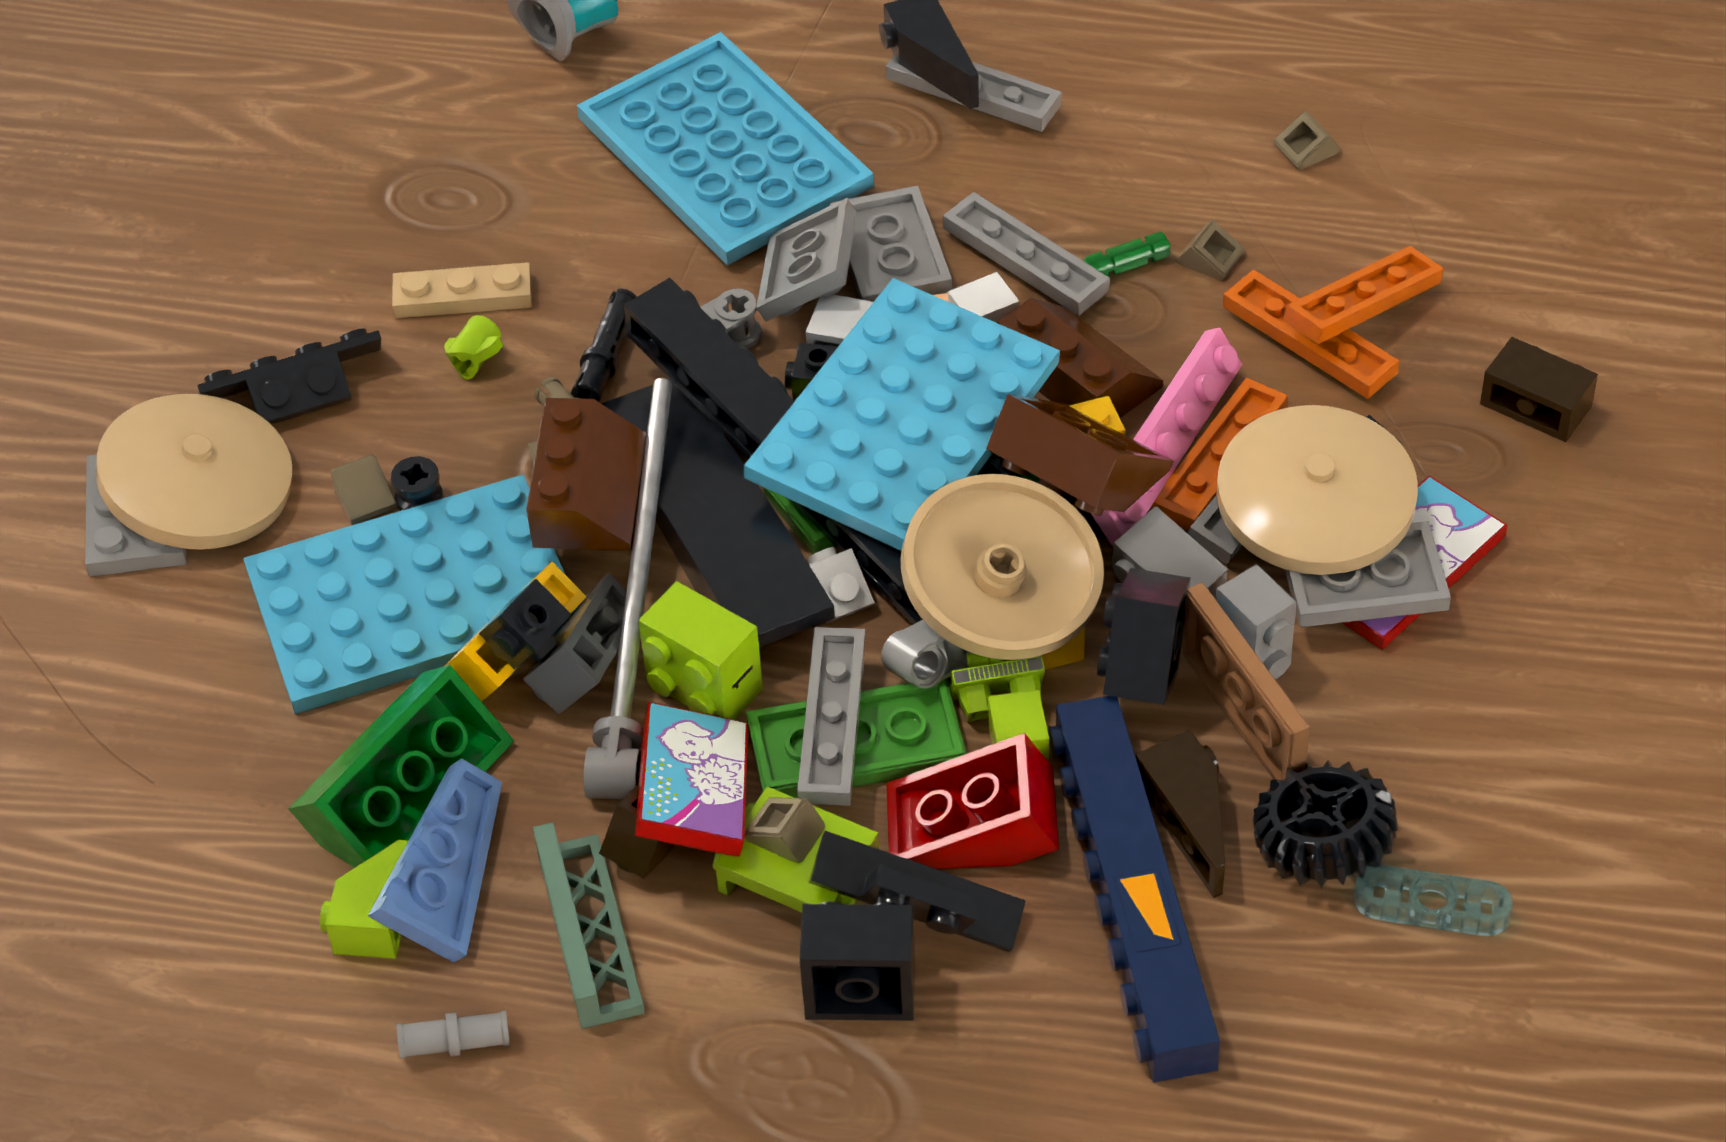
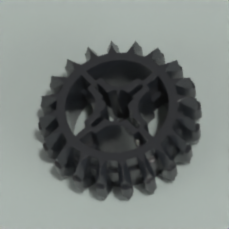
M1327 760L1323 767L1313 768L1307 762L1304 771L1297 773L1287 769L1285 781L1271 780L1268 792L1259 794L1258 807L1254 809L1253 816L1256 847L1259 848L1260 854L1263 855L1268 868H1276L1282 879L1294 875L1300 886L1310 879H1314L1321 888L1327 880L1337 879L1344 886L1347 876L1353 874L1364 879L1366 866L1380 867L1383 855L1392 853L1393 839L1396 838V831L1398 830L1395 802L1391 798V793L1387 792L1382 779L1373 778L1368 768L1355 772L1350 762L1337 768L1333 767L1329 760Z

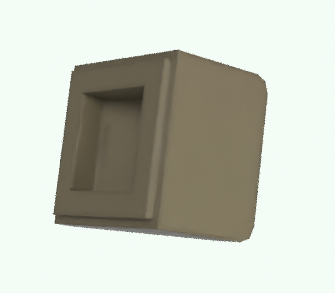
M1304 111L1273 140L1274 144L1299 170L1332 157L1342 150L1307 111Z
M1212 219L1194 235L1176 261L1187 268L1222 281L1246 249Z
M374 454L331 470L330 474L335 494L352 525L397 508L386 478Z
M769 797L745 831L744 838L748 842L788 860L801 862L823 832L825 824L808 799Z

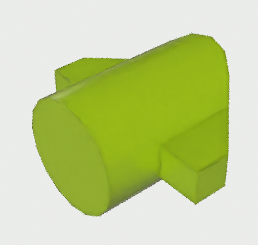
M475 315L468 320L456 338H449L444 345L445 354L462 379H472L483 363L500 351L504 345L500 340L501 331L489 318Z

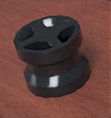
M417 456L403 459L391 471V483L395 490V502L399 511L443 498V490L439 483V470L436 464L429 458Z

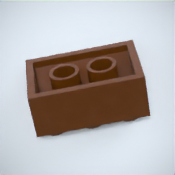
M1030 298L997 321L1000 325L1060 350L1059 364L1038 391L1050 401L1070 406L1109 396L1119 418H1121L1163 387L1164 380L1063 306Z
M1008 394L986 449L1003 458L1001 462L1003 467L1022 475H1029V472L1039 477L1038 484L1051 489L1059 495H1065L1067 492L1076 497L1074 502L1076 507L1099 516L1102 515L1104 510L1125 512L1171 470L1174 463L1173 460L1064 403Z
M545 399L526 507L533 548L631 551L645 453L646 432L595 399Z

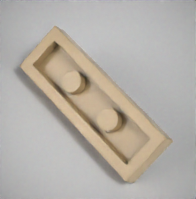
M530 263L393 273L392 307L394 317L397 319L532 308Z

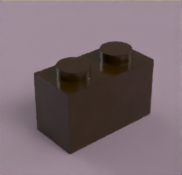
M1511 337L1484 373L1480 405L1566 442L1592 407L1598 374L1546 352L1537 346Z

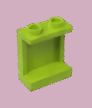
M767 786L757 802H751L745 808V831L769 797H794ZM813 806L824 821L825 828L803 861L795 862L752 844L744 838L740 857L720 853L715 854L713 869L716 870L718 892L729 896L735 886L739 885L802 912L803 904H821L833 901L854 905L857 899L808 883L822 835L825 831L879 849L878 832Z

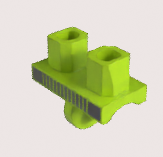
M966 653L968 668L951 671L952 683L949 684L952 701L959 700L967 722L988 718V696H991V694L1007 691L1009 693L1039 690L1041 696V684L1045 667L1042 655L1028 659L1005 660Z

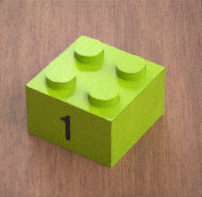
M676 581L638 620L647 683L659 695L663 697L670 696L688 706L691 711L735 720L763 690L757 626L680 582Z

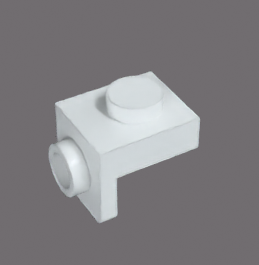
M830 547L807 558L811 569L834 605L835 619L825 622L826 624L869 608L875 603L852 548L837 554L835 548Z

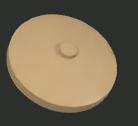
M175 394L142 402L128 409L112 422L102 436L98 447L96 481L99 493L107 508L121 523L135 533L149 540L172 547L215 549L246 541L267 529L279 517L286 506L290 494L292 461L287 445L277 430L263 417L249 408L215 396Z
M1320 405L1294 406L1276 410L1261 416L1245 426L1236 434L1224 451L1217 479V501L1221 516L1231 534L1240 544L1260 559L1272 565L1294 572L1316 575L1354 571L1371 565L1390 553L1405 537L1411 526L1418 496V481L1414 465L1402 444L1390 432L1376 422L1355 412Z
M1003 474L975 475L953 481L938 489L921 504L912 517L901 550L900 561L903 584L912 605L920 617L948 642L973 654L1005 660L1028 659L1050 653L1062 647L1080 633L1087 624L1096 607L1103 586L1104 566L1101 549L1094 532L1085 518L1073 505L1056 492L1041 484L1016 476Z

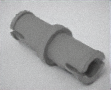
M506 1010L500 1011V1013L457 1017L456 1012L445 1013L446 1019L396 1024L400 1059L406 1058V1056L449 1052L450 1057L461 1056L460 1050L510 1045Z

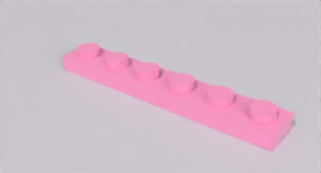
M1220 327L1203 333L1133 439L1173 460L1174 463L1171 470L1125 512L1104 510L1101 516L1092 514L1112 546H1114L1116 540L1146 515L1243 365L1238 358L1236 350L1231 346Z

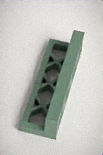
M553 822L533 827L538 858L581 1029L645 1014L605 858L599 854L601 843L598 834L558 843ZM592 854L594 863L583 878L565 870L563 860ZM597 878L600 886L593 884ZM570 886L573 887V888H575V889L572 891V893H571V890H570ZM585 894L605 903V906L594 920L576 913L575 907ZM608 920L610 922L611 929L604 926ZM581 929L585 930V933L583 935L581 933ZM596 936L616 945V949L605 964L587 956L586 953L587 948ZM619 963L621 964L622 972L616 970ZM592 972L597 974L594 979L592 976ZM610 980L627 988L630 999L599 1006L597 993L605 982Z

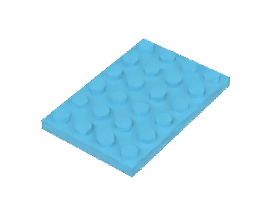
M722 32L577 105L578 118L727 266L767 245L769 237L775 232L829 207L832 202L841 201L845 198L852 199L874 187V173Z
M892 278L745 463L744 478L896 549L902 550L908 526L921 504L943 486L965 477L977 475L993 452L986 449L1007 395L1034 398L1059 364L1060 350Z
M524 474L243 558L294 714L418 677L425 671L445 666L468 641L550 562L553 561L564 573L554 548H533L526 512L530 489ZM564 623L556 630L554 634L558 632V630L564 625Z

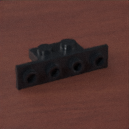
M356 329L340 336V342L323 347L321 342H314L301 346L295 350L296 355L281 360H278L276 356L263 357L250 363L251 369L232 374L230 369L207 375L204 378L205 383L197 385L198 394L224 398L248 390L255 412L272 425L350 401L351 393L340 362L381 350L382 338L379 330L367 333L366 329Z
M825 831L822 835L808 882L871 905L879 902L913 905V919L926 923V926L930 929L945 934H958L1007 952L1013 950L1026 900L828 831Z

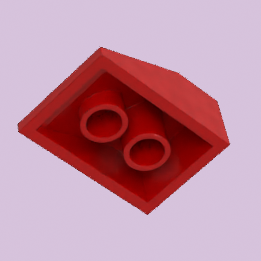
M1025 733L886 783L888 849L891 854L934 869L1014 866L1059 850L1053 767Z

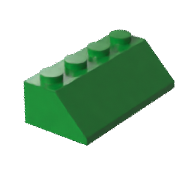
M451 665L425 671L320 775L288 810L322 848L355 868L397 840L409 841L449 766L460 759H464L485 772L514 740Z

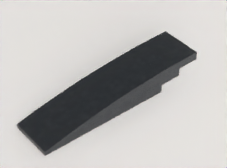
M672 382L655 521L695 591L756 625L759 647L835 619L832 601L758 484L744 478V463L721 430ZM653 385L601 404L647 433Z

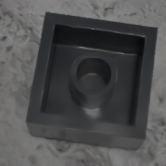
M1130 568L1123 583H1115L1112 597L1107 598L1103 618V627L1110 628L1111 631H1109L1106 646L1101 647L1097 665V676L1105 677L1103 695L1165 704L1179 669L1184 632L1185 601L1187 588L1190 587V577Z
M833 901L821 904H803L799 961L805 1020L914 1021L915 947L913 905H897L892 902H879L874 905H849Z

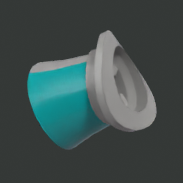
M507 0L508 8L518 24L558 61H563L569 56L572 41L575 37L593 29L612 24L616 21L619 11L617 0Z

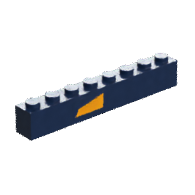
M1104 696L1056 705V726L1048 727L1050 748L1054 758L1062 757L1064 767L1059 770L1063 795L1065 799L1073 798L1076 809L1071 810L1075 838L1077 841L1085 839L1088 851L1083 852V863L1088 883L1097 882L1100 895H1095L1098 921L1101 927L1109 926L1113 939L1107 940L1111 967L1113 971L1122 970L1125 984H1120L1123 1010L1126 1017L1135 1016L1138 1029L1133 1030V1043L1139 1063L1148 1062L1153 1083L1218 1071L1220 1039L1118 697Z

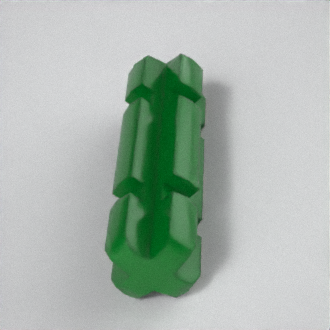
M1156 232L1145 236V241L1143 242L1138 238L1106 249L1105 255H1102L1100 251L1090 254L1083 261L1109 277V272H1112V275H1117L1147 265V259L1150 258L1152 262L1167 258L1170 255L1171 246L1163 232Z

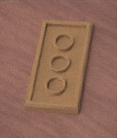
M1202 582L1187 588L1182 654L1273 780L1285 781L1287 769L1297 773L1304 771L1307 760L1310 726Z

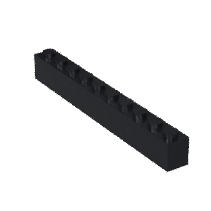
M671 278L666 279L624 304L626 335L750 458L795 402L788 395L783 383L777 377H770L758 365L753 353L745 347L741 348L729 336L721 321L716 318L712 320L700 308L695 296L688 290L683 291ZM790 500L840 552L852 548L862 574L912 624L923 620L912 605L903 584L900 561L901 550Z

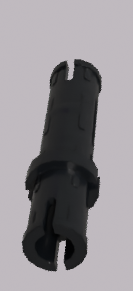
M621 288L617 290V293L615 290L612 291L591 347L585 349L581 356V370L571 390V394L575 398L595 399L600 402L607 379L614 376L618 366L617 354L626 336L624 304L637 297L632 291Z

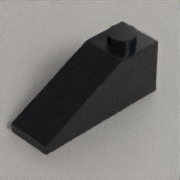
M897 0L883 4L884 23L879 24V33L884 48H891L901 66L970 109L979 107L978 72L939 1Z

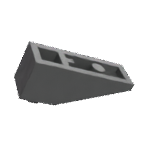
M610 573L599 581L553 636L558 641L554 648L538 663L534 661L523 678L532 688L535 695L546 702L558 714L562 713L599 683L619 649L627 590Z

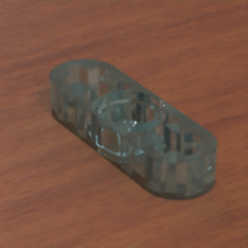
M1381 865L1380 867L1368 866L1364 879L1357 876L1354 891L1356 908L1368 918L1480 936H1494L1503 932L1509 924L1513 904L1509 891L1496 882ZM1380 886L1385 888L1384 898L1373 896L1374 887ZM1403 889L1409 890L1408 903L1401 902ZM1424 892H1437L1443 895L1448 903L1440 909H1429L1419 902L1418 896ZM1458 898H1464L1463 911H1456ZM1481 903L1492 904V914L1481 913Z

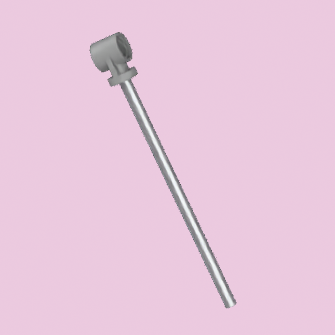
M658 378L653 383L611 716L599 719L593 726L592 739L597 747H588L585 755L584 793L586 798L622 800L639 784L640 748L642 747L643 727L640 723L631 719L641 639L638 620L644 614L672 392V382L665 378Z

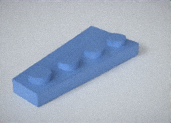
M460 759L449 766L368 917L453 963L467 955L502 781L464 759Z

